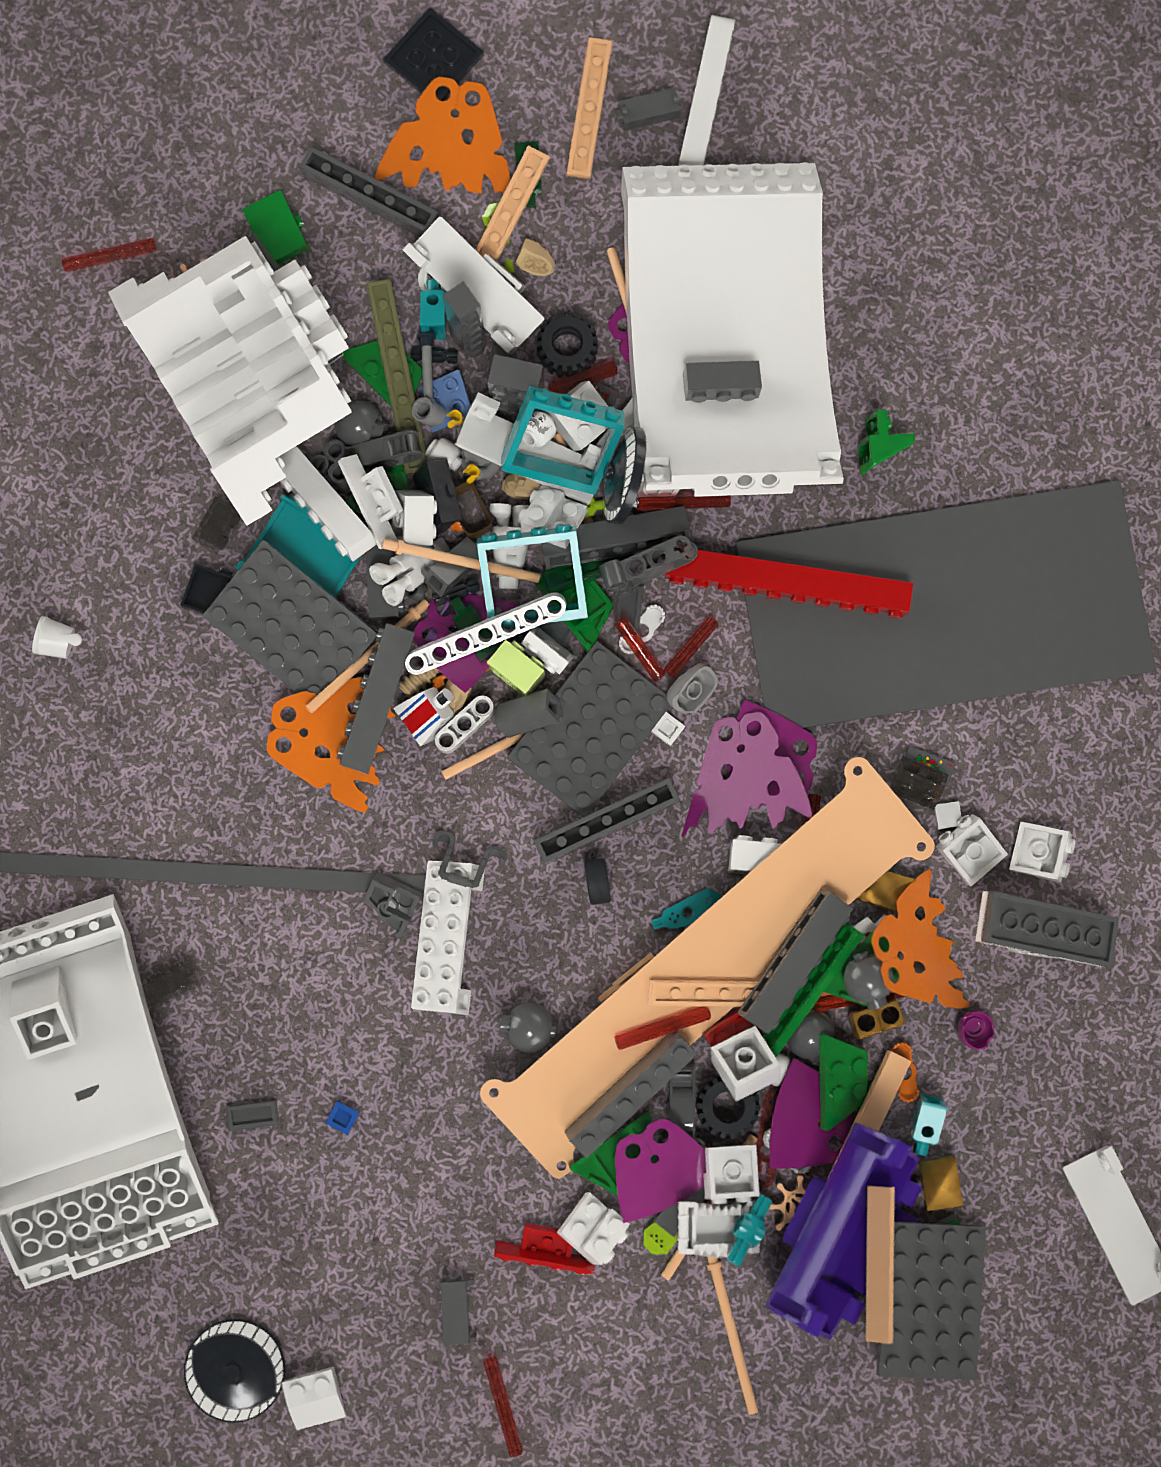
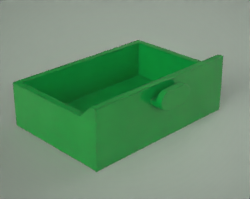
M281 190L242 209L253 234L257 236L277 264L311 250L301 230V227L305 225L299 213L294 215L286 196Z

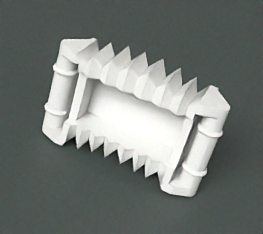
M690 1201L678 1202V1254H694L719 1258V1256L728 1257L736 1241L733 1234L734 1226L743 1214H750L756 1201L732 1202L731 1205L718 1204V1206ZM760 1243L756 1247H749L747 1252L760 1253Z

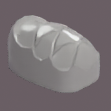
M698 663L678 677L667 691L666 699L674 710L694 714L710 698L717 687L718 678L710 667Z

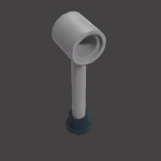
M424 332L416 335L417 340H419V348L422 349L423 397L416 400L413 404L412 415L415 420L430 427H437L444 421L445 409L433 399L431 349L434 348L436 335Z

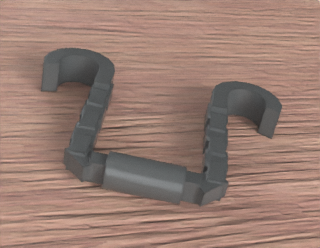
M439 831L434 835L432 845H437L440 841H445L449 844L438 870L440 878L447 880V882L472 889L479 886L490 857H497L500 860L499 865L502 867L505 865L506 852L500 847L491 846L485 850L474 880L452 872L448 873L446 869L454 851L456 838L448 831Z

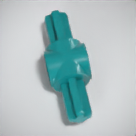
M759 1195L750 1214H743L734 1226L733 1234L736 1241L727 1260L735 1266L741 1265L749 1247H756L766 1232L763 1219L772 1204V1201L767 1196Z

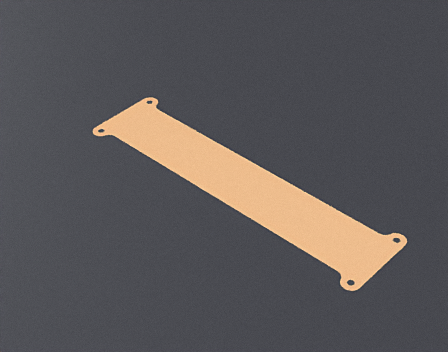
M855 757L849 760L844 769L846 777L845 788L522 1075L512 1082L492 1079L483 1084L480 1091L482 1101L554 1178L560 1179L571 1172L569 1167L575 1163L573 1152L576 1147L567 1138L565 1130L673 1029L691 1045L702 1036V1033L711 1028L733 1008L648 1005L650 979L759 981L821 888L831 892L849 905L900 859L912 857L916 860H925L932 855L934 851L933 839L866 759ZM856 766L862 767L863 770L859 776L853 773V769ZM920 842L926 844V849L922 852L917 850V844ZM497 1088L499 1090L498 1096L491 1097L489 1095L490 1089ZM560 1161L566 1163V1168L562 1171L557 1169V1164Z

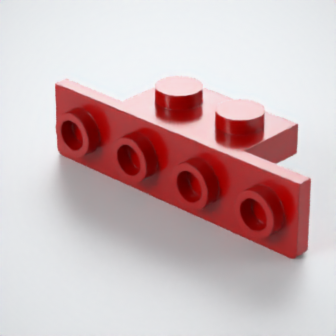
M525 1223L522 1245L497 1240L494 1257L500 1258L503 1261L513 1260L524 1262L530 1266H547L553 1270H569L580 1275H592L595 1265L584 1256L571 1254L573 1246L557 1233L559 1228Z

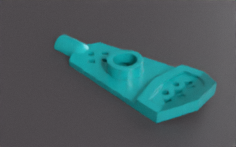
M707 888L664 910L662 917L651 920L654 930L664 926L669 929H675L691 925L709 907L722 898L721 894ZM685 908L692 910L693 914L691 917L687 918L683 915Z

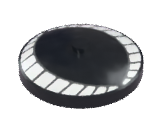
M629 425L624 429L609 464L607 463L603 473L605 478L603 508L605 519L609 523L622 524L629 516L636 501L646 459V436L641 427Z
M226 1319L206 1328L191 1344L184 1364L185 1385L195 1405L208 1416L229 1423L249 1421L266 1412L279 1397L283 1389L282 1382L286 1377L285 1356L277 1339L262 1325L246 1319Z

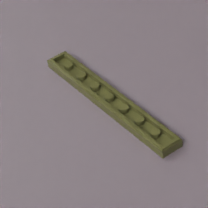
M389 278L368 282L366 287L396 433L407 430L418 432L417 444L422 457L416 461L403 464L405 474L409 475L416 473L427 462V456L425 455L426 451L420 422L415 420L412 415L415 397L391 280Z

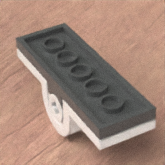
M983 891L976 942L1008 948V951L1059 958L1099 967H1112L1119 918L994 891Z

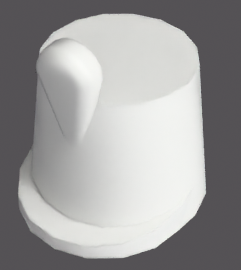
M41 616L36 627L32 652L33 654L67 659L72 645L79 646L82 638L79 634H75V628L54 621L46 616Z

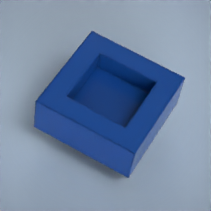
M337 1101L325 1124L349 1135L360 1112Z

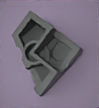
M378 872L369 886L364 901L370 908L377 911L378 917L383 923L387 921L397 931L394 935L401 940L423 893Z

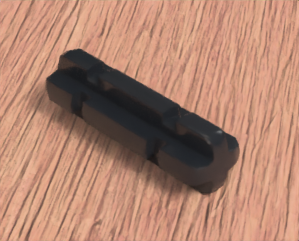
M412 347L411 359L421 362L422 349ZM431 349L432 363H444V361H447V364H457V350Z
M471 578L466 580L467 583L465 584L463 582L456 584L442 598L436 592L433 593L432 597L435 605L439 607L446 604V601L450 602L456 597L462 598L468 596L467 593L469 592L471 594L478 592L480 586L477 579Z

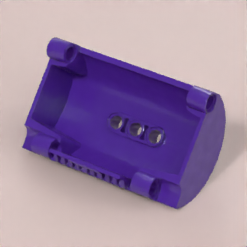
M858 1123L854 1124L827 1181L815 1176L800 1201L783 1237V1242L793 1247L764 1307L797 1325L800 1329L816 1337L822 1336L829 1340L832 1339L841 1318L856 1324L865 1306L858 1298L861 1293L866 1295L868 1186L894 1187V1221H919V1219L901 1211L904 1204L913 1208L922 1189V1186L910 1181L911 1175L920 1159L910 1151L911 1147Z

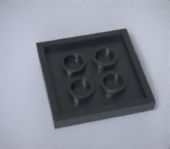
M429 7L384 57L383 63L422 94L426 87L438 77L451 78L459 84L484 56V51ZM446 86L438 87L435 92L437 99L440 101H444L451 93L450 89Z

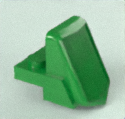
M876 410L865 418L866 437L857 443L860 474L864 475L871 468L904 449H909L915 442V433L889 435L891 418L887 416V410Z

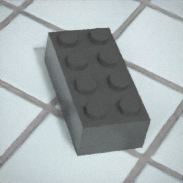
M494 354L488 379L489 396L500 402L497 410L498 413L508 414L509 411L519 413L529 386L539 389L545 388L543 365ZM534 408L533 412L540 411V409Z

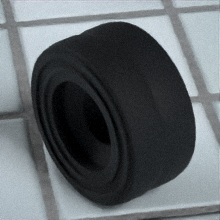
M601 858L585 861L584 867L591 905L611 902L605 860Z

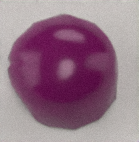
M979 1010L965 1013L959 1020L957 1035L964 1045L974 1050L986 1049L990 1040L995 1037L994 1023L988 1014Z

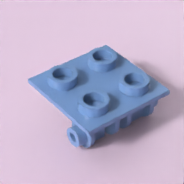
M459 369L432 381L433 399L445 409L444 421L437 427H431L432 433L448 427L447 423L453 419L447 417L446 414L452 410L460 411L463 416H466L471 404ZM420 386L418 389L422 398L423 386Z

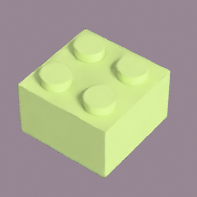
M505 640L487 661L489 669L521 696L532 694L545 678L544 665L534 656L529 659L525 655V649L514 640L512 643Z

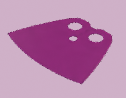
M468 595L460 598L465 607L471 605L476 610L482 621L488 617L485 597ZM493 598L495 609L499 607L502 610L499 613L517 607L515 602ZM432 599L427 608L428 616L425 620L420 621L413 631L415 633L413 639L417 647L430 643L422 637L423 630L428 627L436 629L438 635L435 640L452 634L449 632V627L455 626L452 616L456 613L453 609L450 615L440 616L437 613L438 606L435 605ZM463 637L456 640L460 648L469 647ZM505 640L498 642L499 646H501ZM436 647L433 650L437 657L442 658L447 655L443 647ZM473 652L436 668L454 685L466 693L489 668L487 661L491 657L480 663Z
M744 700L737 721L740 722L743 716L749 713H763L779 737V746L774 755L791 759L796 770L803 773V786L806 792L809 791L812 787L813 772L808 764H811L817 753V741L814 736L799 725L775 712ZM752 721L747 726V733L750 736H756L761 731V724L758 721ZM798 740H804L809 747L808 752L803 756L796 755L793 751V744ZM740 744L737 747V751L742 753L745 750V746ZM727 764V779L733 770L731 764ZM771 781L767 786L768 793L771 796L778 795L780 793L779 785L776 781Z
M793 1058L786 1072L775 1104L770 1133V1169L802 1168L835 1162L841 1148L838 1151L830 1150L828 1139L833 1135H837L841 1138L843 1146L848 1136V1130L854 1123L853 1111L845 1120H842L828 1131L818 1126V1121L821 1119L820 1073Z
M656 1120L649 1124L643 1133L639 1135L630 1134L621 1139L617 1144L615 1169L617 1193L623 1223L635 1221L663 1211L686 1199L704 1186L703 1173H706L705 1149L684 1130L669 1120ZM660 1128L666 1129L669 1134L667 1141L662 1144L656 1143L653 1139L654 1132ZM632 1143L638 1144L641 1149L640 1155L634 1159L628 1158L625 1154L626 1147ZM652 1155H657L659 1157L657 1163H652L650 1161Z

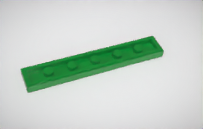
M849 923L841 927L836 934L834 943L823 952L821 962L811 970L807 983L794 995L792 1005L784 1010L780 1016L778 1026L771 1030L769 1034L765 1033L762 1036L775 1057L783 1049L864 937V934Z

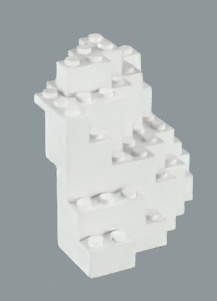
M244 236L174 279L173 277L168 279L165 273L162 272L146 283L138 285L135 279L131 278L108 293L123 324L128 327L147 356L162 384L172 397L178 411L188 424L194 438L207 456L212 466L211 472L245 524L249 525L272 511L268 503L272 499L266 489L286 477L282 470L285 464L280 455L352 413L348 406L351 400L344 388L340 391L336 385L340 381L328 363V360L348 349L344 341L348 336L335 315L329 316L326 310L330 306L317 285H310L308 280L312 279L309 271L305 265L300 267L297 261L293 260L273 272L256 242L254 241L250 244L247 237Z

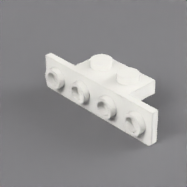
M357 454L339 459L338 464L378 548L383 549L381 548L383 539L398 541L389 520L404 510L383 466L377 467L366 474Z

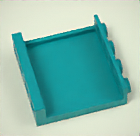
M282 494L280 496L282 501L245 560H240L236 570L239 571L259 544L265 539L336 598L362 555L353 562L347 555L342 556L334 545L336 542L333 538L328 540L321 531V524L319 522L314 524L307 514L309 510L305 507L301 508L293 495L286 497Z

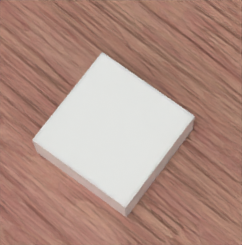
M665 712L652 729V733L671 746L685 726Z
M959 801L934 805L938 830L958 827L957 822L962 818Z

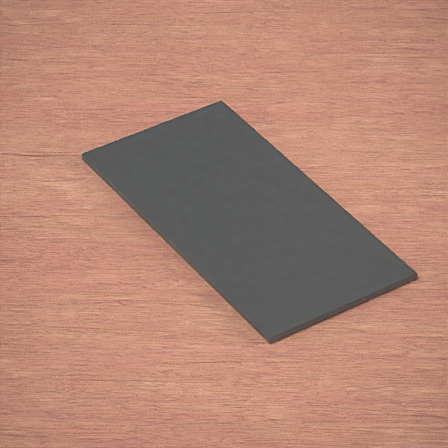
M1121 481L736 542L737 555L742 557L914 583L910 612L907 616H903V618L888 617V613L878 612V615L866 614L863 612L864 609L854 608V611H845L839 609L838 605L832 604L829 607H819L815 605V602L806 600L803 604L790 601L791 598L786 597L774 600L766 598V594L757 593L756 596L745 595L763 706L803 729L1157 671Z

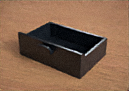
M447 459L426 462L413 475L416 490H421L434 496L437 502V512L433 514V524L436 526V534H442L455 522L461 521L462 517Z
M194 563L193 571L180 606L203 615L231 581L234 572L221 567L219 571H215Z

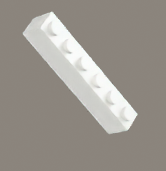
M297 446L280 455L285 464L282 470L286 475L284 479L280 480V483L288 493L292 491L295 494L293 497L301 508L306 507L309 510L307 514L313 523L317 524L319 522L321 524V531L328 540L333 538L336 542L334 545L342 556L347 555L353 562L376 545L371 531Z

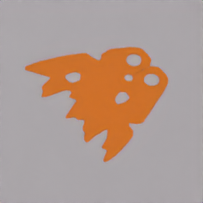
M445 77L435 78L416 102L415 112L419 116V120L404 122L400 126L379 163L375 179L381 181L401 171L403 185L416 188L422 171L425 168H429L431 174L437 171L440 172L444 190L450 191L451 187H456L462 183L467 191L482 194L483 175L485 174L491 180L494 191L496 193L501 191L504 194L510 182V174L506 159L503 156L494 154L501 147L502 138L487 89L480 83L465 82L459 87L454 79ZM440 86H446L451 91L450 98L446 101H440L436 97V89ZM469 91H476L480 95V102L475 106H470L465 101V96ZM453 109L459 111V116L457 118L451 116V111ZM464 129L473 130L474 136L471 145L464 143L461 132ZM415 146H420L423 150L422 158L418 161L411 160L409 157Z
M363 677L349 679L313 713H310L305 706L317 696L315 693L303 691L278 700L272 708L271 722L276 729L268 735V754L279 764L315 788H323L330 783V793L335 800L354 810L366 813L369 806L365 804V801L368 797L358 790L354 780L378 786L380 781L375 775V768L371 765L369 773L366 774L340 765L341 760L336 759L340 746H346L349 737L344 735L348 722H354L356 714L349 712L347 706L349 703L355 702L356 698H362L364 689H361L360 685ZM391 706L386 719L395 717L391 711ZM292 707L296 711V718L292 722H285L281 719L280 713L283 708ZM302 728L308 730L306 737H302L299 733ZM281 737H286L291 741V749L286 753H281L276 749V741ZM322 745L330 752V758L315 756V747ZM378 745L375 754L383 752L385 749Z
M929 869L909 884L896 901L898 918H895L893 915H886L880 921L872 935V946L876 957L883 962L881 975L885 986L890 991L927 1003H931L934 1000L935 994H937L939 1002L944 1007L969 1008L971 1007L970 1002L963 998V992L954 989L948 983L950 980L963 978V974L957 968V964L949 958L951 954L950 947L954 942L937 936V927L932 925L933 919L945 911V905L941 903L940 899L929 897L932 871ZM920 906L924 908L925 918L921 921L915 916V911ZM880 937L888 939L890 945L888 952H883L880 949ZM899 951L903 953L902 960L898 958L897 954ZM915 961L921 962L924 965L925 970L922 973L915 972L913 967ZM891 967L896 968L899 973L897 983L891 982L888 977V970Z

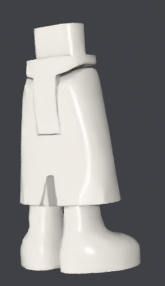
M503 503L490 504V513L497 520V526L492 527V533L500 536L506 535V532L510 530H521L518 520L519 514L523 508L528 509L529 505L512 507L513 527H508L511 505ZM528 545L493 549L494 563L523 570ZM496 574V578H499V589L518 590L517 578Z
M441 537L435 541L433 540V545L419 546L446 553L450 552L448 545ZM402 553L392 557L389 561L390 565L375 563L370 567L369 571L371 578L379 585H384L395 576L397 577V581L388 584L382 590V595L386 602L392 606H397L403 600L405 589L413 591L424 582L425 577L422 575L421 570L424 567H433L438 561Z

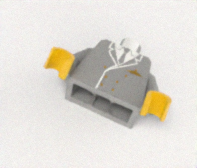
M455 409L446 414V416L453 419L447 423L449 428L458 426L455 433L457 440L466 416H463L460 411ZM461 448V456L465 466L462 473H467V482L469 484L473 483L475 479H491L502 467Z

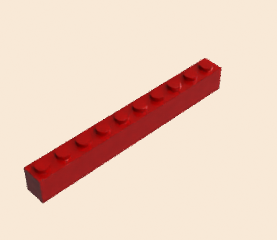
M698 550V555L694 561L665 573L664 579H669V583L683 585L684 582L693 583L694 587L703 589L708 588V586L718 587L717 590L722 592H732V589L741 590L742 594L748 596H756L757 593L766 594V598L774 600L786 597L791 598L790 601L803 604L805 600L812 601L819 607H829L832 604L838 605L839 609L845 611H854V608L864 609V613L878 615V612L888 613V617L903 618V616L908 615L914 584Z

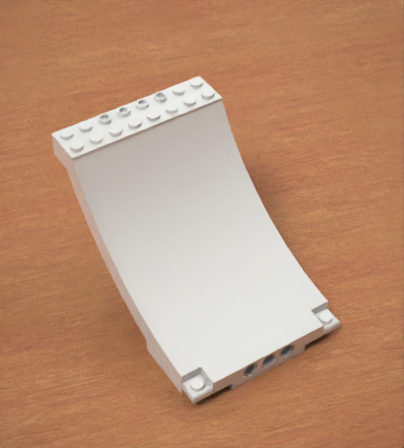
M815 163L623 167L621 195L624 206L629 361L634 426L641 427L646 436V459L642 477L645 489H693L694 497L786 494L793 493L794 485L843 484L844 477L840 465L841 449L830 386L822 279L823 192ZM759 361L762 382L759 398L751 401H743L741 399H731L726 402L706 400L701 403L685 401L683 371L686 363Z
M114 894L1 931L0 1242L15 1275L20 1276L25 1289L70 1274L73 1279H77L171 1247L170 1240L218 1225V1218L210 1201V1193L188 1137L146 1003L131 936ZM99 1084V1088L91 1097L77 1102L76 1092Z

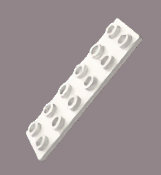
M438 217L414 244L408 243L403 249L419 267L424 268L447 292L464 281L481 305L484 328L508 354H513L544 321L545 318L442 217Z
M478 392L469 407L455 445L501 466V456L514 424L495 415L500 402ZM551 440L541 448L529 447L521 441L517 452L593 472L602 449L589 444L581 455ZM528 478L539 484L562 491L564 495L586 505L590 504L593 494Z
M429 860L426 871L411 1008L415 1010L469 1015L471 990L460 989L471 890H483L484 873L479 886L471 889L470 887H463L441 879L438 875V870L442 861ZM449 862L446 872H452L474 880L479 865Z
M1106 1145L1064 1166L1062 1169L1129 1303L1135 1305L1161 1292V1251L1120 1172L1123 1170V1167L1113 1147Z

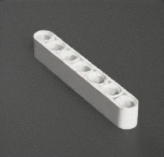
M716 15L711 16L678 166L704 165L735 19Z
M550 593L410 651L406 658V668L412 674H422L559 618L565 612L566 600L560 593ZM554 599L558 600L562 607L558 611H552L548 607V602ZM528 609H534L538 612L539 617L535 620H529L526 618L525 612ZM507 618L512 619L516 626L511 630L505 629L502 621ZM482 628H488L492 631L493 636L489 639H484L480 636L479 631ZM464 637L468 639L470 645L467 648H460L456 640ZM436 647H443L447 655L442 658L437 657L433 650ZM413 656L421 657L424 665L421 667L414 666L411 663V658Z

